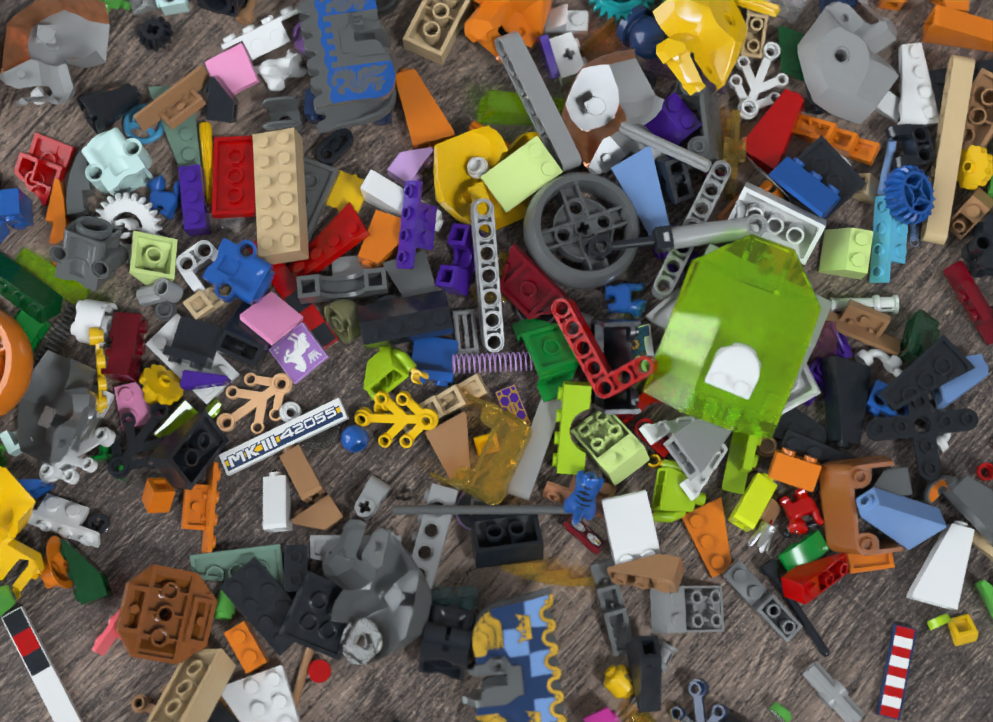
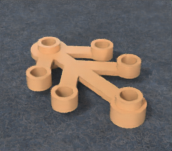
M247 373L244 376V382L249 387H254L257 384L268 386L263 392L238 389L234 385L229 386L226 389L228 398L232 400L243 398L250 399V401L232 414L223 413L217 418L218 427L224 432L232 431L238 420L256 408L251 431L256 435L263 434L265 431L263 422L267 400L275 395L273 409L269 412V417L274 422L281 421L280 416L274 419L272 415L275 411L280 410L283 405L284 395L289 393L293 386L292 380L285 373H278L273 378L256 376L254 373ZM250 376L255 377L253 383H248L247 381ZM285 381L286 385L283 388H279L278 383ZM231 389H236L237 393L235 396L229 395ZM229 419L231 421L230 426L224 427V421ZM257 424H261L262 429L259 432H256L254 430V427Z

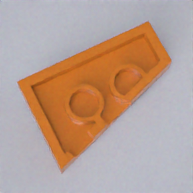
M720 497L695 509L693 512L687 513L681 518L711 578L723 573L732 564L722 498Z

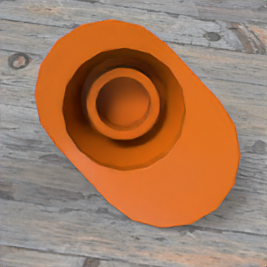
M57 536L50 537L47 542V555L42 559L44 570L40 576L45 587L48 589L57 586L69 589L73 586L74 582L68 577L67 568L69 566L67 560L63 559L61 555V539Z

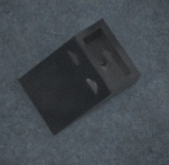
M243 301L224 328L214 349L219 354L259 372L271 345L240 320V314L251 307V305Z

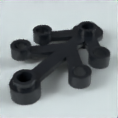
M157 402L151 406V418L137 436L134 428L136 424L135 416L130 412L122 415L121 421L125 426L128 449L122 455L120 444L123 441V437L119 431L114 430L115 435H119V438L111 445L113 459L108 464V472L112 477L122 479L128 476L133 469L143 467L157 468L154 464H148L151 454L142 459L132 460L136 453L155 450L160 442L167 437L162 436L156 440L146 441L157 424L168 418L169 409L166 404L163 405ZM158 411H164L163 416H157ZM127 417H132L130 423L125 422ZM118 465H124L122 471H116Z

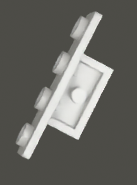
M291 5L280 10L281 14L276 17L269 15L261 19L262 23L255 27L253 24L242 29L243 33L237 36L233 33L224 37V42L220 44L221 47L226 49L243 41L253 60L290 42L281 21L299 13L297 7L292 8Z
M47 493L38 509H33L28 524L36 526L45 532L51 531L59 534L65 539L79 541L85 546L98 548L101 544L99 532L82 527L89 514L88 507Z

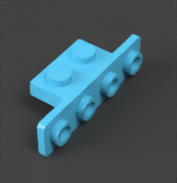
M885 195L875 197L870 283H889L891 263L905 264L907 253L908 225L895 221L894 216L889 214L890 209L885 208L887 202L883 200Z

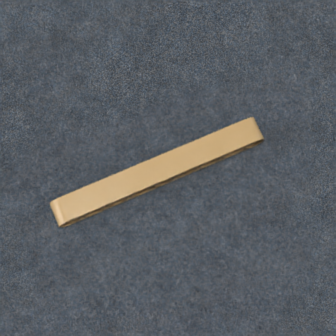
M952 55L948 62L934 147L935 157L932 161L929 182H933L931 185L932 190H935L933 197L936 200L932 202L935 208L931 210L932 215L922 222L920 240L924 242L944 245L948 236L974 74V58Z

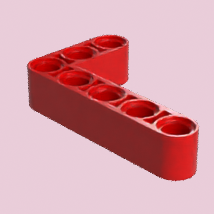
M559 298L553 302L551 306L552 314L593 390L600 398L615 396L657 371L658 361L652 355L638 357L613 371L575 301L571 298ZM563 302L568 306L566 314H563L560 309ZM573 322H576L579 327L576 334L571 330ZM584 342H587L590 347L587 354L582 351V344ZM643 360H647L650 363L648 372L644 371L641 367ZM595 361L600 365L598 374L592 368ZM624 371L629 372L631 376L628 383L622 378ZM604 382H608L611 385L610 393L604 391Z

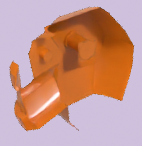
M474 0L480 5L465 22V35L473 43L478 41L496 57V61L503 64L495 47V39L501 36L498 33V27L502 25L507 33L517 31L525 45L531 47L532 50L534 45L538 43L536 37L543 34L553 0Z

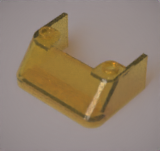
M467 394L465 398L476 408L482 410V422L492 428L474 469L466 466L457 468L451 480L433 472L429 476L446 487L458 490L487 504L497 505L503 500L532 436V428L525 420L507 410Z

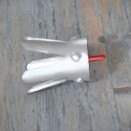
M773 520L770 523L761 521L758 530L747 541L749 542L748 546H752L759 539L757 544L760 547L759 552L763 553L767 546L766 553L768 554L772 536L777 531L771 525Z

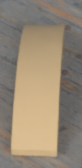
M211 285L203 292L199 290L183 302L184 306L196 320L227 304L216 296L215 286ZM229 286L224 287L221 290V295L228 296L232 288Z

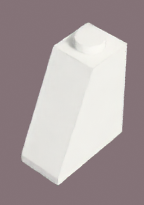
M271 472L268 477H263V530L270 533L293 531L289 477L283 475V472Z

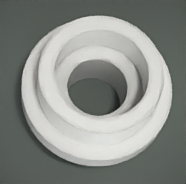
M286 402L281 406L279 415L287 423L301 416L302 410L297 403ZM287 410L293 411L294 415L292 417L288 416Z

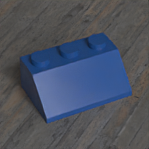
M787 156L768 176L818 216L825 219L841 200V197L838 196L840 191L830 183L828 186L821 183L822 177L812 170L809 173L803 169L805 164L797 157L791 159Z

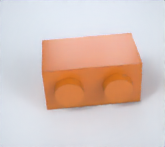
M783 447L782 450L776 448L767 473L768 477L813 492L822 468L821 464L817 462L818 459L807 454L804 457L795 455L796 451Z
M243 621L224 633L246 674L252 673L271 661L249 621Z

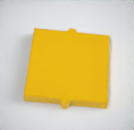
M339 170L340 174L326 205L340 212L350 202L355 207L357 213H359L364 202L360 189L364 179L357 177L356 174L351 175Z

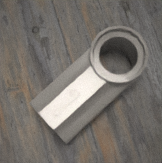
M160 278L154 284L141 286L139 290H136V298L142 306L166 301L176 303L183 295L182 286L166 278Z

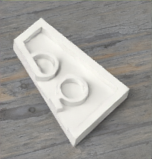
M807 363L779 413L784 414L821 394Z

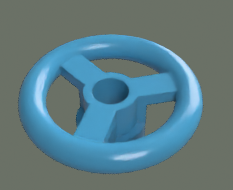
M148 103L135 105L126 113L123 120V129L129 139H138L141 144L155 142L164 132L161 121H159V127L156 132L152 127L146 130L150 137L140 138L131 132L133 129H141L132 116L147 106Z

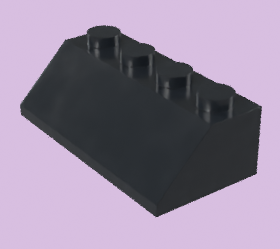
M445 289L357 306L365 350L454 333Z

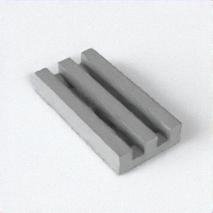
M475 309L453 311L455 337L458 342L457 355L479 353ZM471 314L474 348H470L467 324V315ZM459 315H462L466 349H461Z

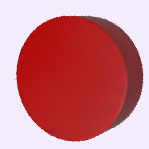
M322 659L313 661L308 668L310 679L316 683L327 681L332 673L330 664Z

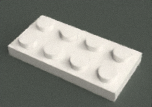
M178 313L146 343L180 379L184 370L226 375L231 379V383L240 375L218 352H216L211 370L203 368L201 371L189 367L190 364L184 362L181 365L169 362L168 358L162 353L165 345H172L181 318ZM229 385L193 391L209 405Z

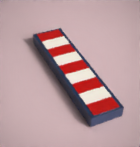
M898 624L892 625L875 715L900 721L917 629Z

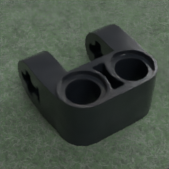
M901 124L885 129L888 142L902 141L905 155L892 160L893 170L904 165L918 166L921 169L934 160L935 153L930 132L925 125Z

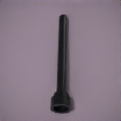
M773 558L761 565L759 569L764 576L767 575L768 578L773 580L784 597L782 578L778 573L780 572L778 569L779 565ZM784 597L821 655L828 657L830 650L799 603Z

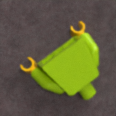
M392 346L380 347L379 352L367 362L364 389L373 401L375 395L380 390L389 393L409 377V372L412 373V382L422 385L420 376L428 379L429 375L425 371L417 370L415 362L400 348H393ZM376 402L374 404V411L376 413L390 411L385 405H378Z
M657 454L650 456L658 460V463L655 465L648 463L649 468L658 469L651 510L654 511L652 513L654 522H674L683 518L686 512H693L695 505H704L706 501L705 493L700 492L699 496L691 501L679 485L688 477L676 461L661 460Z

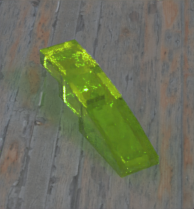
M23 248L14 260L15 263L75 306L79 300L84 301L91 289L85 288L75 280H63L55 277L56 267L26 248Z

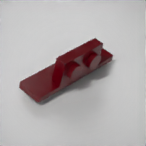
M960 260L945 268L942 272L955 292L958 301L967 312L969 319L975 325L985 344L989 346L993 344V311L963 261Z

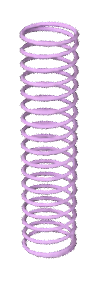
M523 351L521 355L519 352H517L516 356L514 352L511 353V356L509 352H507L506 355L503 352L501 353V355H499L498 352L496 353V355H494V353L492 352L490 356L488 353H486L485 357L484 354L481 353L480 358L478 353L475 354V357L472 353L470 354V357L467 353L464 357L462 354H460L459 358L457 354H453V374H455L456 371V357L458 362V373L460 374L461 356L463 360V371L465 374L466 355L468 359L469 374L471 373V355L473 358L474 373H476V356L478 357L479 373H481V356H483L484 372L486 373L487 355L489 359V372L491 373V357L493 355L494 371L496 373L497 354L499 357L500 372H502V354L504 356L505 372H507V354L509 355L510 372H512V354L514 355L515 359V371L517 372V354H519L520 371H522L523 353L525 357V371H527V355L529 352L525 354V352ZM530 357V370L532 371L533 365Z

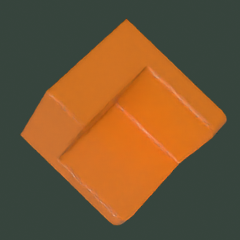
M165 477L147 478L142 495V502L147 512H169L176 491Z

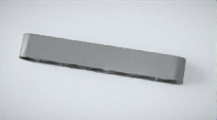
M514 31L496 38V50L543 145L563 172L580 166L581 156L521 35Z
M719 160L712 165L683 225L707 222L730 176L731 166L729 163ZM715 170H722L725 176H717ZM705 189H713L715 195H708ZM696 208H704L706 214H698ZM695 246L686 247L688 251L686 253H680L677 249H672L669 252L653 284L652 294L659 300L669 298ZM673 264L677 266L678 271L670 272L667 269V265ZM661 283L666 284L669 290L661 292L657 285Z
M478 198L471 203L470 213L480 336L482 346L490 352H498L504 346V330L494 207L490 200ZM480 202H484L487 206L486 212L482 215L477 211V206ZM485 224L489 232L485 237H481L479 228ZM484 247L490 249V256L487 259L481 257V250ZM490 269L492 277L489 281H484L482 274L485 270ZM491 291L494 294V299L492 302L486 303L484 296L487 292ZM489 314H494L496 317L492 325H487L486 318ZM491 336H496L497 344L489 347L488 339Z

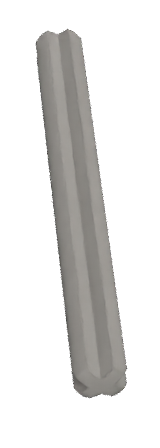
M626 121L622 122L619 127V132L701 171L708 172L712 166V162Z

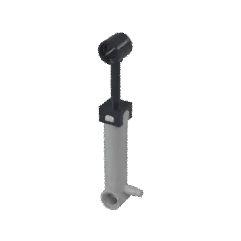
M737 200L736 219L671 227V225L659 226L654 228L652 231L653 236L613 242H611L608 236L599 234L594 236L589 243L588 254L592 259L601 261L607 258L613 250L654 245L656 254L671 252L672 249L709 245V243L716 244L746 239L757 240L767 231L768 222L760 214L746 217L743 201ZM750 223H756L759 226V232L753 231L750 228ZM596 243L603 244L605 252H597L594 245Z

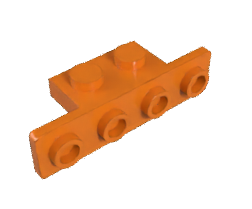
M212 462L208 467L206 485L196 484L192 490L184 489L181 529L203 530L202 553H212V549L216 545V536L213 535L214 526H216L218 520L215 504L219 501L217 481L221 477V469L218 468V462Z

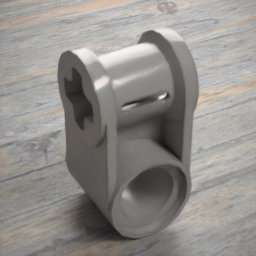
M372 475L354 505L356 514L364 520L372 518L390 493L392 486ZM368 503L370 511H365L364 513H361L362 510L360 506H365Z

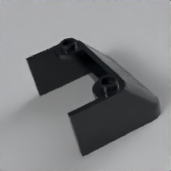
M632 319L591 320L590 330L613 371L631 362V342H634L635 337H638V326H641L640 321ZM595 361L592 368L598 374L600 365ZM624 371L622 374L623 380L628 383L631 378L629 372ZM608 382L603 384V389L606 393L611 391V385ZM632 386L609 398H600L593 388L591 389L592 407L605 415L641 413V409L636 407L639 403V394Z

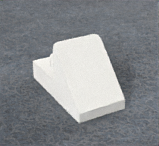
M568 4L550 10L545 25V33L566 34L572 32V34H587L588 11L568 10Z

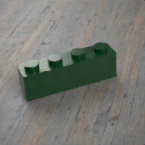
M0 252V295L40 324L60 314L63 296Z

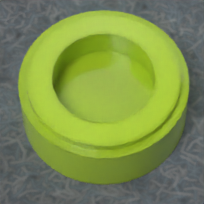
M945 613L928 621L927 625L930 630H933L952 620Z

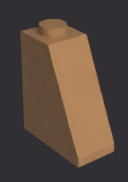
M464 411L436 426L434 429L425 432L450 481L456 480L457 483L468 478L467 473L471 472L467 415Z
M290 445L285 448L283 454L279 457L302 501L309 505L320 495H326L328 492L300 445Z

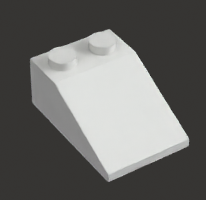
M646 490L601 499L614 565L660 554Z

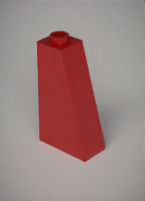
M786 88L739 146V156L750 162L749 158L768 175L783 161L802 114L804 99L798 92L790 91Z

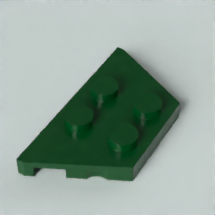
M779 25L777 33L780 47L781 73L805 82L798 57V44L805 34Z

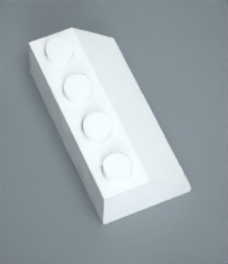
M746 182L737 199L743 201L746 217L760 214L768 222V229L757 239L758 242L805 265L826 227V220ZM736 203L728 220L737 218ZM750 223V228L755 232H759V226L756 223Z

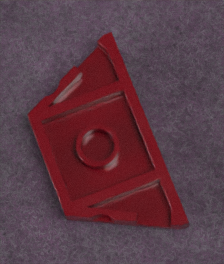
M514 243L510 247L503 276L500 279V291L529 320L543 314H552L551 306L553 302L559 298L569 297ZM563 302L560 309H568L567 304Z

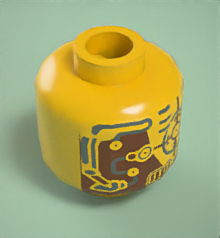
M613 664L605 670L603 685L615 698L627 699L634 693L631 672L626 665L620 664L615 666Z

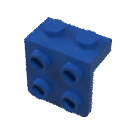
M431 337L414 341L412 360L417 365V370L425 371L429 375L428 379L420 376V381L423 384L426 381L434 382L435 386L447 387L448 384H453L452 355L458 352V342L456 340Z

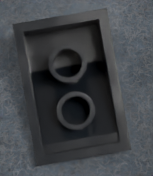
M202 409L163 439L149 458L173 488L192 490L229 440L206 409Z

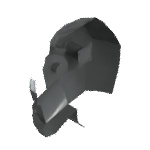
M47 350L34 368L30 385L19 402L18 442L21 452L42 461L40 463L51 466L52 463L60 462L75 439L71 449L78 453L79 442L90 422L97 417L96 393L90 391L97 373L96 369Z
M349 519L343 527V533L331 554L327 553L322 564L325 576L343 589L334 603L331 621L356 624L375 653L377 659L374 663L401 650L423 635L429 616L432 593L426 578L412 556L391 530L384 529L380 525H378L380 529L372 534L363 551L362 561L358 560L356 554L367 524L361 520Z

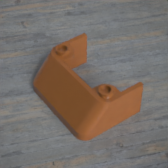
M886 455L829 461L821 464L822 468L818 476L822 519H824V537L827 546L832 551L865 556L903 551V547L892 538L878 540L870 532L859 533L854 489L866 487L870 483L872 478L871 468L894 465V461Z

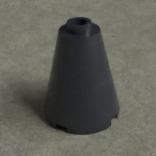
M129 83L82 94L77 97V102L81 111L85 112L87 116L85 119L98 135L107 131L138 104L141 95L135 85L131 86Z

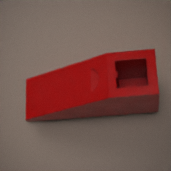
M840 553L794 567L781 577L784 597L805 605L849 573L847 554Z

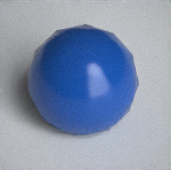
M350 425L342 431L341 444L347 451L356 453L367 447L369 436L362 426Z

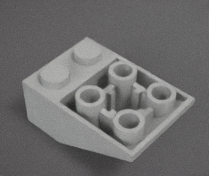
M679 586L678 593H663L650 589L652 633L724 632L722 586Z

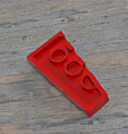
M350 202L308 245L309 259L293 261L288 267L296 283L297 276L316 275L370 235L355 207Z

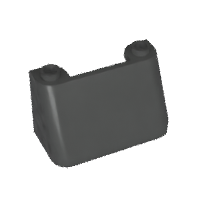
M678 79L674 92L692 112H697V119L702 123L699 136L689 141L687 150L712 162V165L719 160L725 161L717 93L702 80L706 87L690 96ZM686 164L689 174L706 173Z

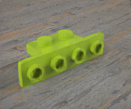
M215 398L206 407V411L212 418L220 412L222 403ZM183 400L153 433L158 438L169 436L197 414L198 411Z
M738 407L737 412L741 419L733 429L721 489L743 494L748 472L752 468H756L758 455L755 454L756 446L761 444L763 433H760L761 426H758L759 417Z

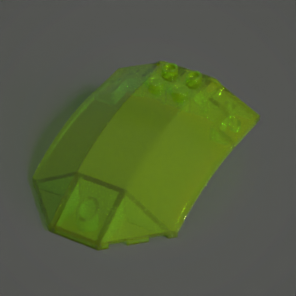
M751 233L742 239L693 259L655 357L658 362V369L653 375L647 377L642 392L684 414L727 430L772 439L822 309L796 250ZM734 343H742L756 351V356L761 362V369L758 381L749 399L705 382L715 355L721 347L725 348L732 346Z

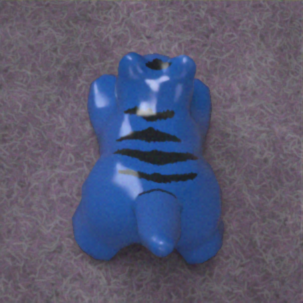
M583 470L578 471L574 492L564 501L563 508L566 513L573 514L574 525H577L582 517L585 520H591L596 514L595 499L604 484L603 477L597 478L593 471L586 474Z

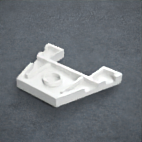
M703 414L679 417L671 421L663 420L655 424L648 423L644 424L639 430L649 444L653 445L665 436L672 437L702 417ZM724 443L703 472L690 481L687 478L679 484L691 501L699 496L710 475L728 451Z

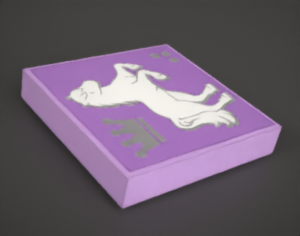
M301 322L269 349L294 384L301 382L330 358L329 354L304 322Z

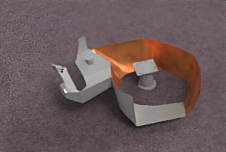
M36 0L7 23L0 79L6 85L16 89L42 85L48 86L53 92L51 96L20 98L19 101H16V106H27L28 102H50L55 105L69 102L76 93L69 65L90 68L106 63L110 22L104 2L99 0Z
M635 49L606 54L583 65L570 87L561 117L589 172L593 174L609 172L630 151L638 153L648 147V145L619 132V127L622 122L626 121L652 133L644 125L657 116L662 108L664 99L656 96L635 58ZM650 147L654 159L667 155Z

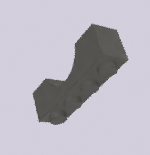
M385 267L363 269L359 273L347 276L330 277L316 274L296 277L298 299L301 304L389 295Z

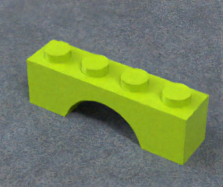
M563 381L562 387H558V400H561V409L556 410V422H559V431L554 433V444H557V453H553L552 466L556 467V472L559 474L577 475L578 471L585 470L586 452L584 448L578 446L571 439L570 426L573 419L580 412L590 409L592 389L590 382Z

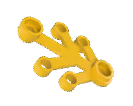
M89 327L90 345H96L97 412L99 411V414H102L103 409H107L106 395L102 396V391H107L106 377L101 374V368H106L104 350L99 348V343L104 342L103 329Z
M380 390L374 397L376 404L385 405L393 414L373 413L368 407H361L354 415L356 424L362 427L368 426L370 423H395L378 438L379 445L384 448L390 446L393 438L406 424H416L409 433H404L399 440L402 447L409 448L414 443V439L423 430H432L439 422L435 410L431 408L423 409L411 398L410 393L407 391L399 392L396 396V402L401 406L407 405L414 414H407L389 397L388 392ZM379 395H383L385 401L380 400ZM400 396H405L407 401L401 400ZM359 416H363L365 421H362ZM424 417L429 418V419H430V423H427V422L424 420ZM382 437H386L389 442H384ZM404 438H408L410 443H406Z

